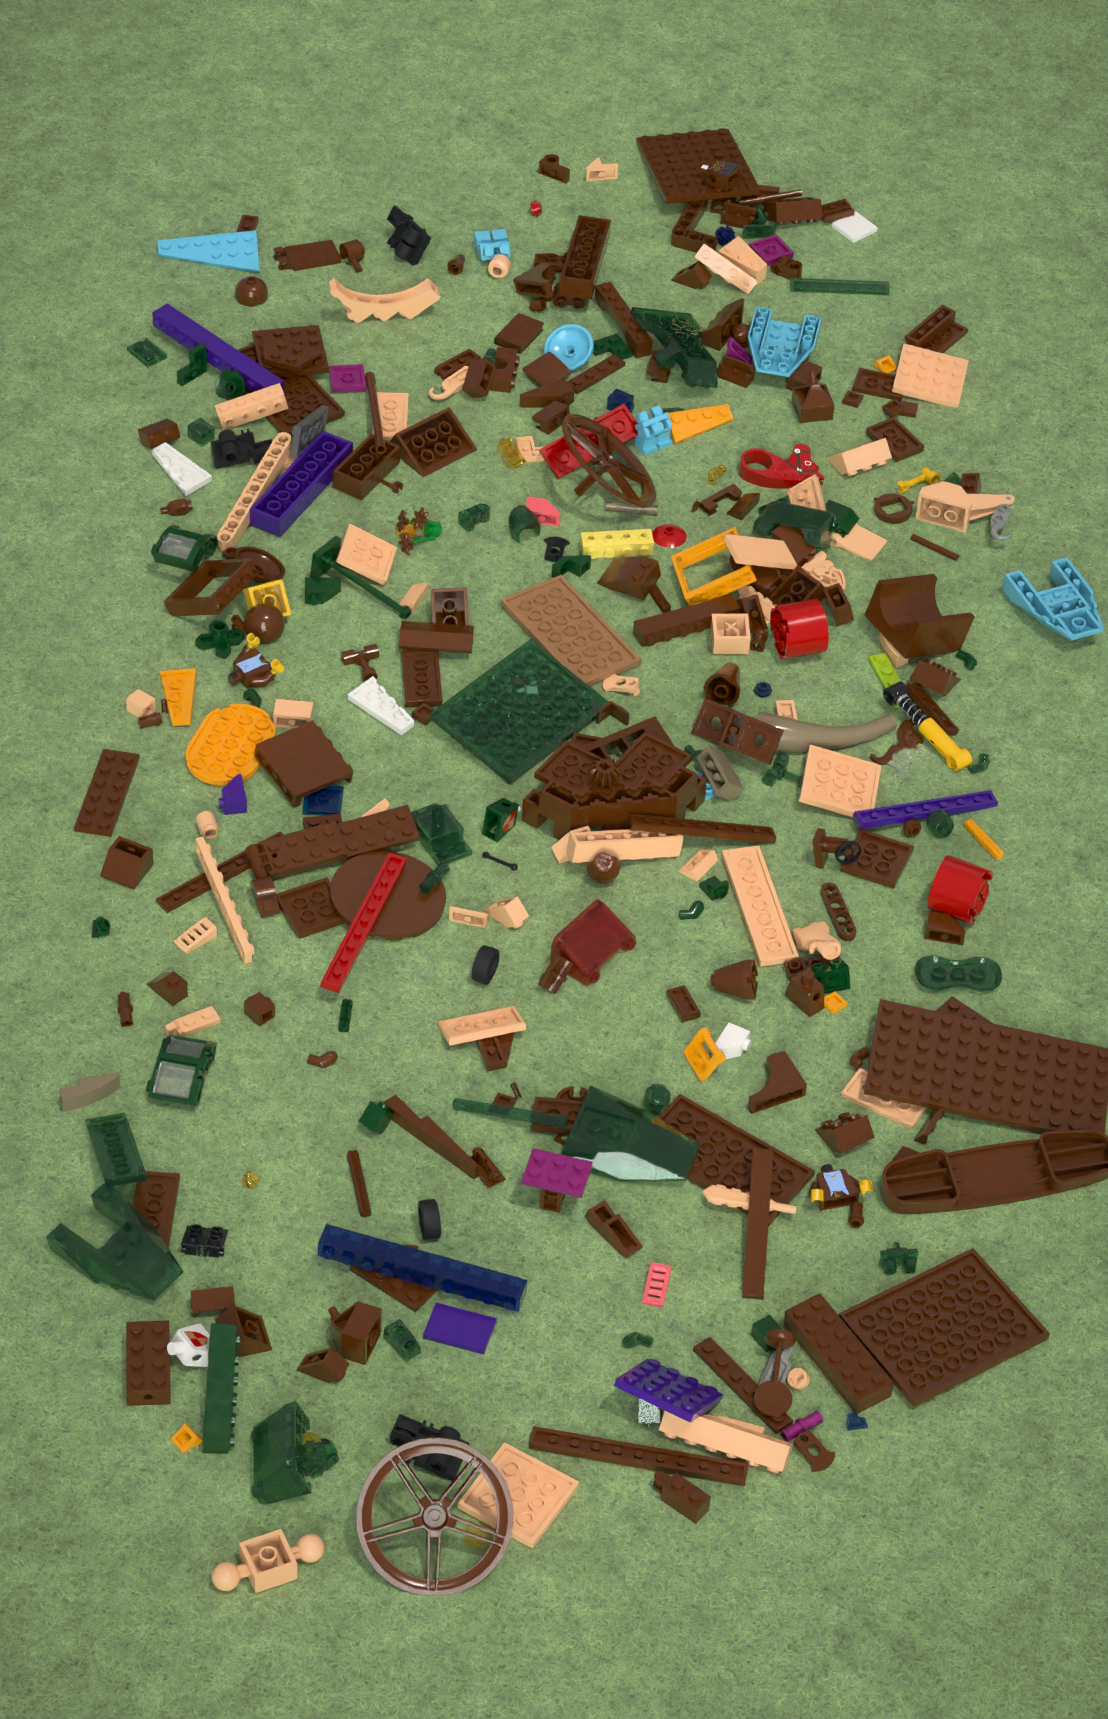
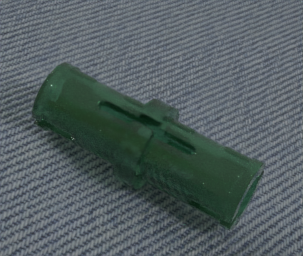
M440 862L433 871L427 874V878L419 885L420 891L428 894L434 886L439 885L444 875L449 872V866L444 862Z

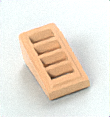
M204 917L174 940V944L184 954H187L216 938L217 928Z

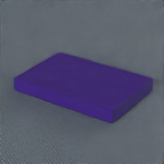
M436 1303L424 1331L423 1339L484 1355L497 1323V1318Z

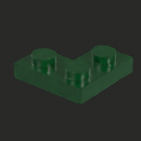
M617 334L593 341V354L595 356L611 352L612 355L614 354L622 360L633 357V352Z
M201 343L189 350V364L177 371V383L184 386L207 372V353L204 344Z

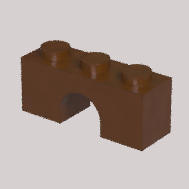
M497 347L495 355L496 369L490 391L510 393L511 388H515L516 378L514 377H517L520 356H517V349Z

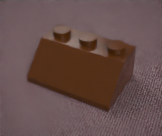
M803 197L764 201L770 220L777 222V225H786L788 221H792V224H799L801 220H807L810 223L816 222V219H822L821 199Z
M743 298L726 305L717 313L715 319L710 321L709 326L701 333L702 345L718 351L723 348L731 336V329L735 325L742 323Z

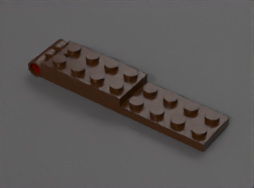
M404 805L338 824L333 821L258 842V844L249 845L245 848V852L255 879L270 876L274 881L347 861L364 853L383 851L419 841L420 835L409 806Z

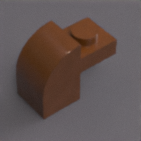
M267 876L251 880L250 886L253 898L257 901L261 918L280 913L272 878Z

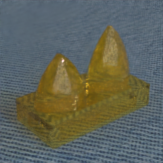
M511 437L507 439L500 438V444L496 447L509 468L514 470L524 464L526 460Z

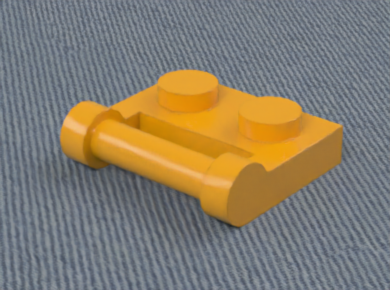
M707 1027L700 1029L683 1051L701 1081L707 1080L715 1068L726 1059L724 1053L718 1049L713 1041L711 1032ZM703 1041H705V1043L707 1044L708 1048H709L710 1051L712 1052V1054H713L712 1057L709 1056L708 1052L706 1051L705 1047L703 1046V1044H702Z

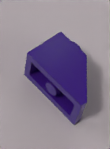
M237 774L221 790V798H218L219 809H223L224 815L247 813V799L241 774Z

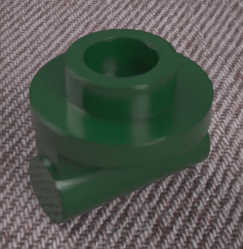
M98 917L96 920H93L92 938H99L101 935L106 936L109 934L110 923L107 919Z

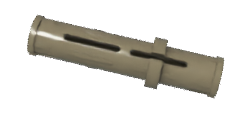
M605 500V511L657 515L658 504L640 507L627 501Z

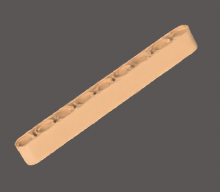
M281 432L276 435L218 532V548L221 552L229 547H236L250 523V508L272 486L291 454L289 450L291 444L290 434Z

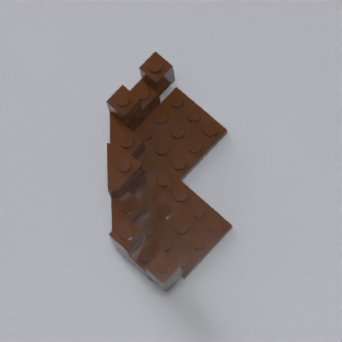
M644 732L615 762L619 764L621 772L617 785H611V788L604 786L602 789L600 785L595 786L594 783L590 782L588 774L592 761H597L601 757L566 740L534 772V778L546 785L540 792L533 789L523 799L522 821L538 829L549 818L554 821L553 837L560 840L570 831L585 826H602V831L630 829L627 821L628 814L685 819L686 807L696 811L705 801L707 779L685 768L692 761L691 754Z

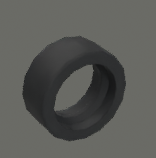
M486 945L481 946L473 963L472 980L486 985L491 982L499 963L500 953L498 949Z
M436 1200L419 1201L418 1217L423 1239L440 1238L441 1221Z

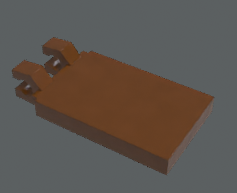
M333 240L286 246L285 248L281 246L273 250L275 253L273 257L275 261L278 260L280 271L287 269L299 271L340 264L342 261Z

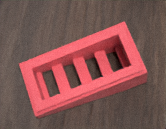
M651 1263L642 1304L663 1308L671 1276V1266ZM650 1294L660 1296V1298L650 1297L648 1295Z

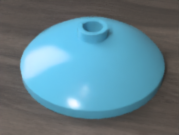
M563 325L549 335L545 343L544 353L551 352L570 371L582 367L590 359L594 349L593 338L589 331L580 325Z

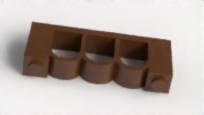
M656 716L581 748L603 759L607 757L608 760H612L607 751L618 747L623 755L631 746L629 742L638 739L644 732L673 746L674 744Z

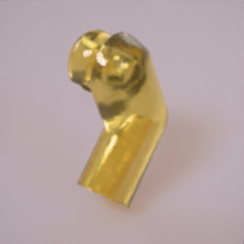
M719 465L709 471V485H716L717 479L724 475L726 472L724 465Z

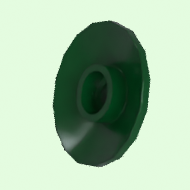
M227 370L218 377L216 383L218 397L229 401L243 396L245 393L243 377L236 371Z

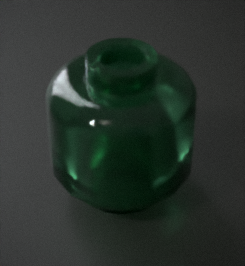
M937 810L928 816L926 826L933 836L944 838L952 833L954 822L946 812Z
M652 1084L645 1090L644 1108L649 1110L650 1114L660 1115L670 1104V1091L662 1084Z

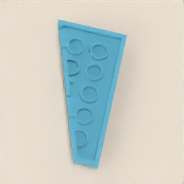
M256 230L158 240L159 257L188 260L194 263L199 262L206 265L234 268L260 274Z

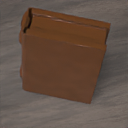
M517 313L496 335L494 344L503 348L517 349V353L522 354L541 334L544 322Z

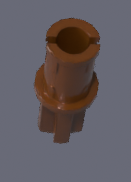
M122 991L118 995L119 1006L117 1008V1012L120 1014V1024L122 1027L133 1026V1006L130 1004L129 993Z

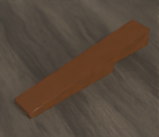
M397 1095L384 1101V1103L390 1106L389 1110L394 1113L391 1119L393 1122L472 1179L478 1178L479 1165L428 1115L420 1119Z

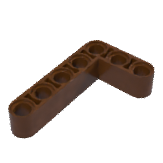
M708 200L689 201L672 229V246L697 253L702 245L706 244L716 251L717 238L715 236L694 231L707 209Z

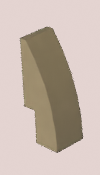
M119 1072L78 1079L79 1085L59 1088L62 1110L65 1112L82 1108L112 1094L120 1088Z

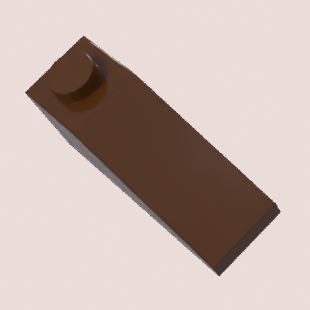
M565 379L520 394L519 406L521 408H545L554 400L570 405L574 402L575 390Z

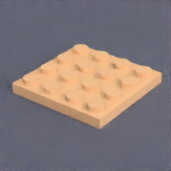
M903 344L892 392L958 408L969 360Z
M810 745L807 752L799 802L853 817L854 811L874 809L881 765Z
M504 1442L491 1461L503 1476L511 1495L513 1504L511 1537L533 1549L578 1489L579 1481ZM480 1473L458 1502L457 1508L496 1529L497 1505L489 1483Z

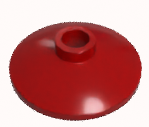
M672 524L660 525L652 531L653 541L666 548L678 547L687 538L686 532L682 528Z

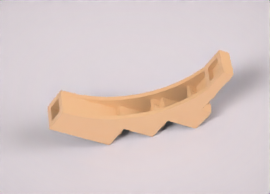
M335 278L329 281L330 293L333 297L340 299L341 303L346 307L347 317L356 323L362 322L371 314L382 321H386L397 312L403 317L412 319L441 298L439 288L428 278L410 289L387 295L363 294L345 288Z

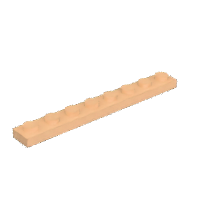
M204 837L196 838L197 856L244 964L251 963L252 955L255 954L252 943L249 944L248 933L246 929L242 928L240 915H237L235 912V903L229 898V889L223 884V875L217 870V861L215 857L212 858L211 847L209 843L206 844Z

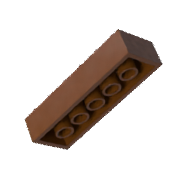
M820 1293L785 1311L784 1326L795 1335L796 1341L855 1414L892 1397L893 1381Z

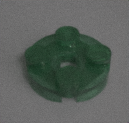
M320 1438L321 1442L316 1443L313 1440L308 1441L296 1451L294 1464L300 1474L311 1476L314 1479L322 1476L324 1471L338 1463L337 1449L329 1439Z

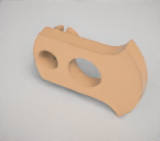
M613 674L604 680L603 689L605 693L609 691L629 692L632 696L633 692V696H637L640 693L639 679Z

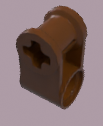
M787 256L779 257L778 261L770 266L772 273L790 281L796 282L802 278V263Z

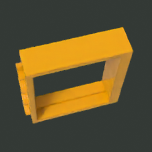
M736 527L671 556L685 600L689 606L720 598L757 581L752 565L744 564L745 567L690 591L683 569L728 549L723 538L725 534L740 536Z

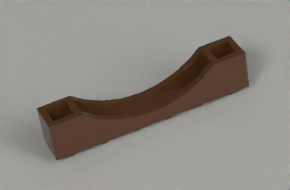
M612 283L595 285L596 303L602 311L609 312L615 318L634 357L637 359L651 355L652 339Z

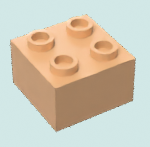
M712 614L710 632L713 654H749L751 638L748 614Z

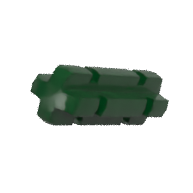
M343 999L338 1031L348 1032L353 1001L351 999Z

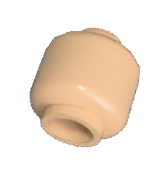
M502 254L492 257L488 265L489 274L499 279L507 276L511 268L509 258Z

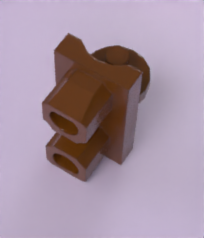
M555 954L550 960L545 973L541 975L538 985L556 994L562 982H566L567 978L565 977L573 963Z

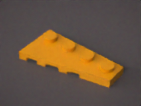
M728 404L668 413V418L672 423L670 435L674 444L733 421Z

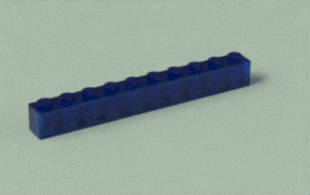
M329 1224L325 1225L318 1242V1256L325 1259L360 1267L385 1276H392L406 1282L417 1283L428 1288H435L446 1293L460 1295L467 1299L499 1306L506 1310L519 1312L527 1291L528 1280Z

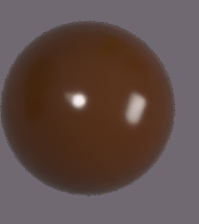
M268 603L253 606L244 618L246 634L253 633L255 637L257 636L260 639V644L275 642L280 638L285 628V620L281 611Z

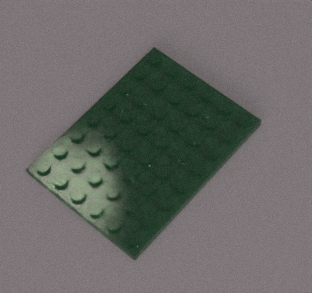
M529 639L431 712L429 719L508 784H512L559 748L566 740L568 741L572 738L574 733H578L594 721L597 711L609 701L533 640Z

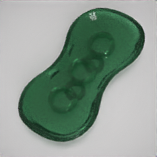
M932 955L919 959L915 966L917 980L922 987L931 991L967 988L977 992H989L997 988L1002 980V972L998 963L986 957L951 960Z

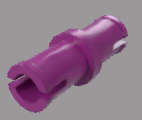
M815 1410L804 1418L796 1419L794 1424L782 1429L780 1434L786 1442H790V1440L796 1438L803 1431L810 1430L816 1425L823 1423V1417L818 1410Z

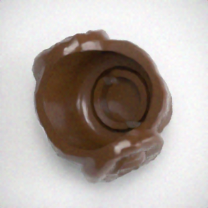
M606 852L599 853L587 866L588 875L601 884L615 880L621 870L619 859Z

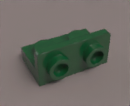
M835 959L830 961V963H815L810 967H806V970L814 972V978L823 985L824 994L851 988L849 966L843 960Z

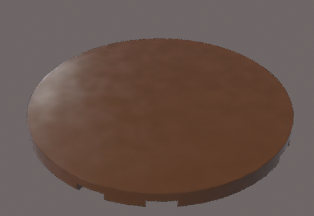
M390 851L369 852L349 859L338 868L331 881L330 901L338 917L350 927L388 853L407 858L406 865L369 934L370 937H385L386 940H402L403 937L409 936L416 937L434 927L442 917L446 904L445 887L433 869L414 857Z

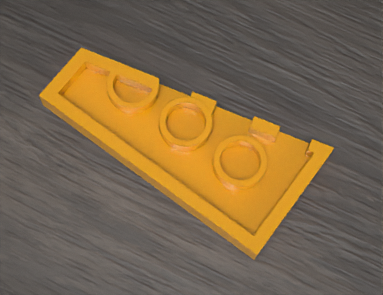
M196 668L160 671L172 725H191L197 680Z

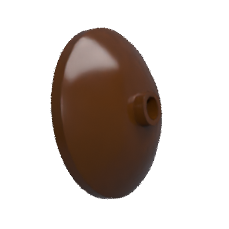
M240 547L234 553V559H252L258 571V575L253 579L254 581L266 583L280 580L285 574L283 564L275 556L262 549Z

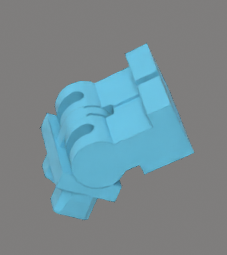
M506 229L491 230V237L489 230L474 232L473 243L479 260H491L492 257L498 254L511 258Z
M660 405L649 409L652 415L651 419H649L647 411L636 414L638 424L635 425L638 436H636L635 447L644 456L672 445V440L670 439L672 423L668 418V412L663 413Z

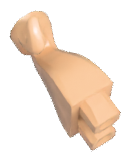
M824 921L819 923L813 922L807 927H798L792 930L796 947L800 950L809 951L810 954L818 950L828 960L837 958L841 953L840 942L830 935L829 926Z

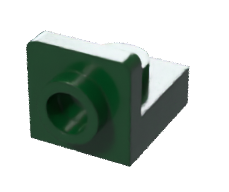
M716 876L700 882L699 888L714 901L718 898L723 899L728 894L729 882L727 880L720 882Z

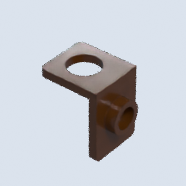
M609 701L597 711V724L611 715L626 726L629 725V712L612 701Z

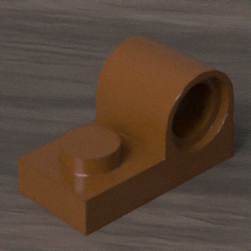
M548 154L539 161V174L565 184L569 182L570 169L559 165V157L557 155Z

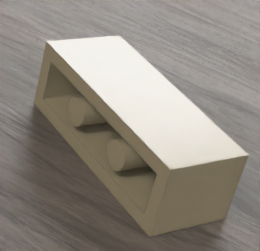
M708 745L696 757L717 796L733 801L744 790L723 751Z

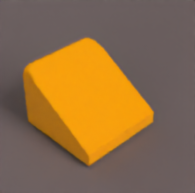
M890 355L877 360L873 364L880 372L889 374L897 370Z
M185 1423L172 1436L171 1441L182 1453H185L203 1442V1439L191 1426Z

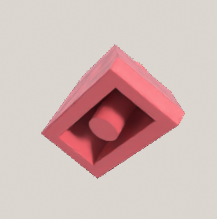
M528 497L524 522L559 526L560 512L544 498Z

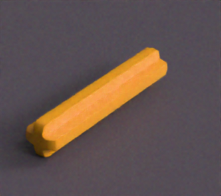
M972 819L964 822V827L996 860L1004 857L1002 849Z

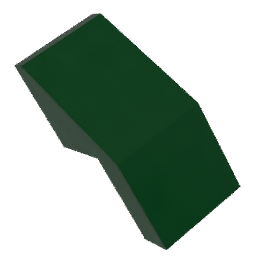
M563 556L552 565L551 577L563 576L568 571L581 577L591 569V556Z

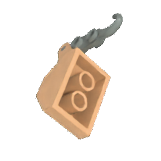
M940 482L922 487L918 497L916 519L966 533L970 520L993 514L990 521L991 535L994 539L1003 541L1009 539L1011 534L1001 536L997 532L1006 526L1015 498L1010 494H967L959 485Z

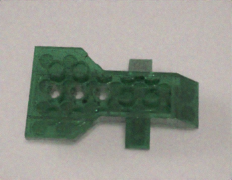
M632 307L631 314L642 329L654 334L661 345L664 346V349L653 356L659 367L664 369L667 367L674 368L677 363L683 371L681 378L685 381L686 385L690 387L701 386L706 389L710 387L717 388V362L698 340L704 330L690 313Z

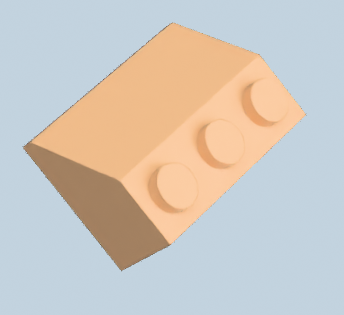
M886 438L827 457L841 475L847 474L848 476L857 474V470L861 468L862 471L869 470L873 464L877 466L886 464V460L892 458Z

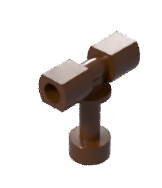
M377 644L364 646V650L355 652L353 649L341 652L344 666L354 663L358 666L361 665L363 669L361 675L364 682L372 676L377 679L378 675L375 669L369 667L368 664L371 659L379 658Z

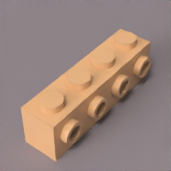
M280 383L214 405L223 430L231 429L288 409Z

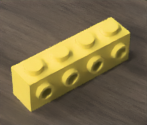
M651 529L582 532L580 547L582 555H589L591 559L653 555L654 541Z

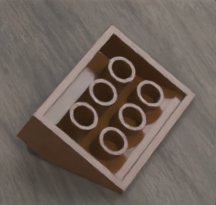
M450 407L396 433L390 440V442L400 446V459L422 477L477 450Z

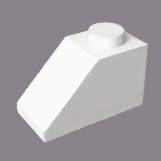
M728 1023L715 1044L724 1053L726 1059L739 1057L744 1050L748 1051L752 1041L749 1039L750 1031Z

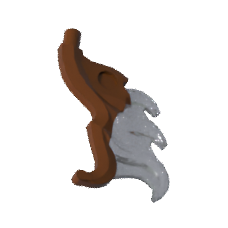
M912 718L905 720L897 731L898 744L892 745L883 757L879 758L871 754L870 760L879 765H888L898 771L895 778L906 777L910 771V764L914 763L916 767L919 766V754H923L924 758L927 756V749L922 745L924 743L923 738L912 728L917 723H913Z

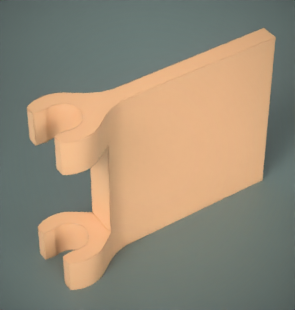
M855 524L844 538L834 532L829 544L841 547L859 557L872 561L888 540Z

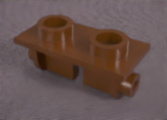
M476 1147L472 1150L473 1155L471 1158L479 1165L478 1176L487 1188L506 1180L482 1148Z

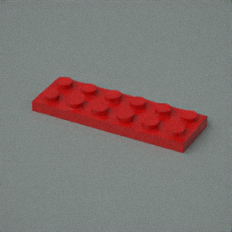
M625 404L594 420L613 433L624 444L638 436L635 425L638 423ZM578 428L599 447L597 435ZM564 436L539 450L557 479L582 467L572 453ZM572 437L576 449L586 463L596 459Z

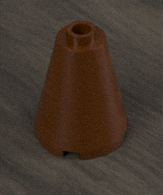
M725 664L707 679L704 685L706 699L718 704L727 705L728 707L737 702L740 696V669L736 664Z

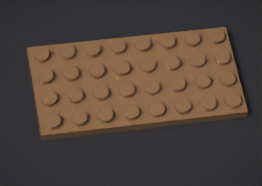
M562 575L501 599V606L579 690L601 682L613 674L617 675L641 665V658Z

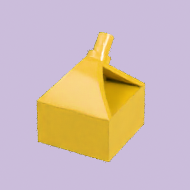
M282 579L243 589L248 611L257 604L268 603L277 607L283 616L291 615Z

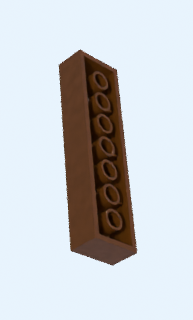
M578 216L560 277L559 295L592 300L609 240L611 220Z

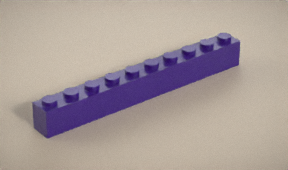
M168 303L152 312V323L155 328L161 330L189 350L201 343L206 346L207 362L222 372L227 370L238 372L243 377L245 387L249 391L255 392L280 383L284 393V380Z

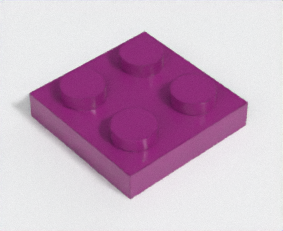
M777 234L749 243V247L767 266L777 262L778 258L783 255L788 258H793L794 252Z
M363 364L329 366L332 393L366 391Z

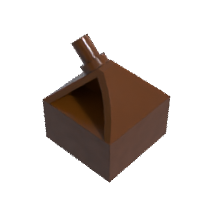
M810 371V381H808L807 385L793 387L791 402L799 423L833 420L834 403L827 385L816 380V371Z
M359 1301L341 1314L337 1311L336 1307L329 1308L331 1332L337 1351L344 1359L366 1365L381 1335L382 1309Z

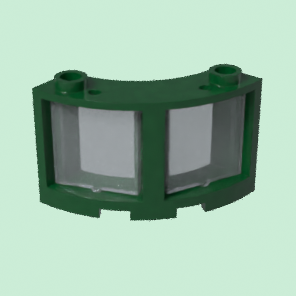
M171 525L162 533L157 544L152 546L151 554L155 562L196 572L200 561L204 557V553L211 555L215 553L218 540L217 536L205 533L202 535L182 530L177 525Z
M173 1034L163 1038L152 1079L147 1082L146 1092H149L148 1097L193 1106L199 1105L205 1077L202 1075L204 1070L208 1071L214 1062L217 1042Z

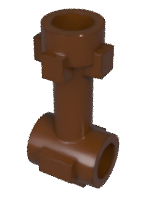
M543 297L534 299L530 303L531 311H543L546 308V301L551 302L552 299Z

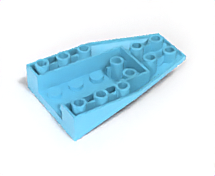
M756 307L748 334V342L756 372L790 377L814 350L820 334L822 317L805 315L803 325L771 320L772 309Z

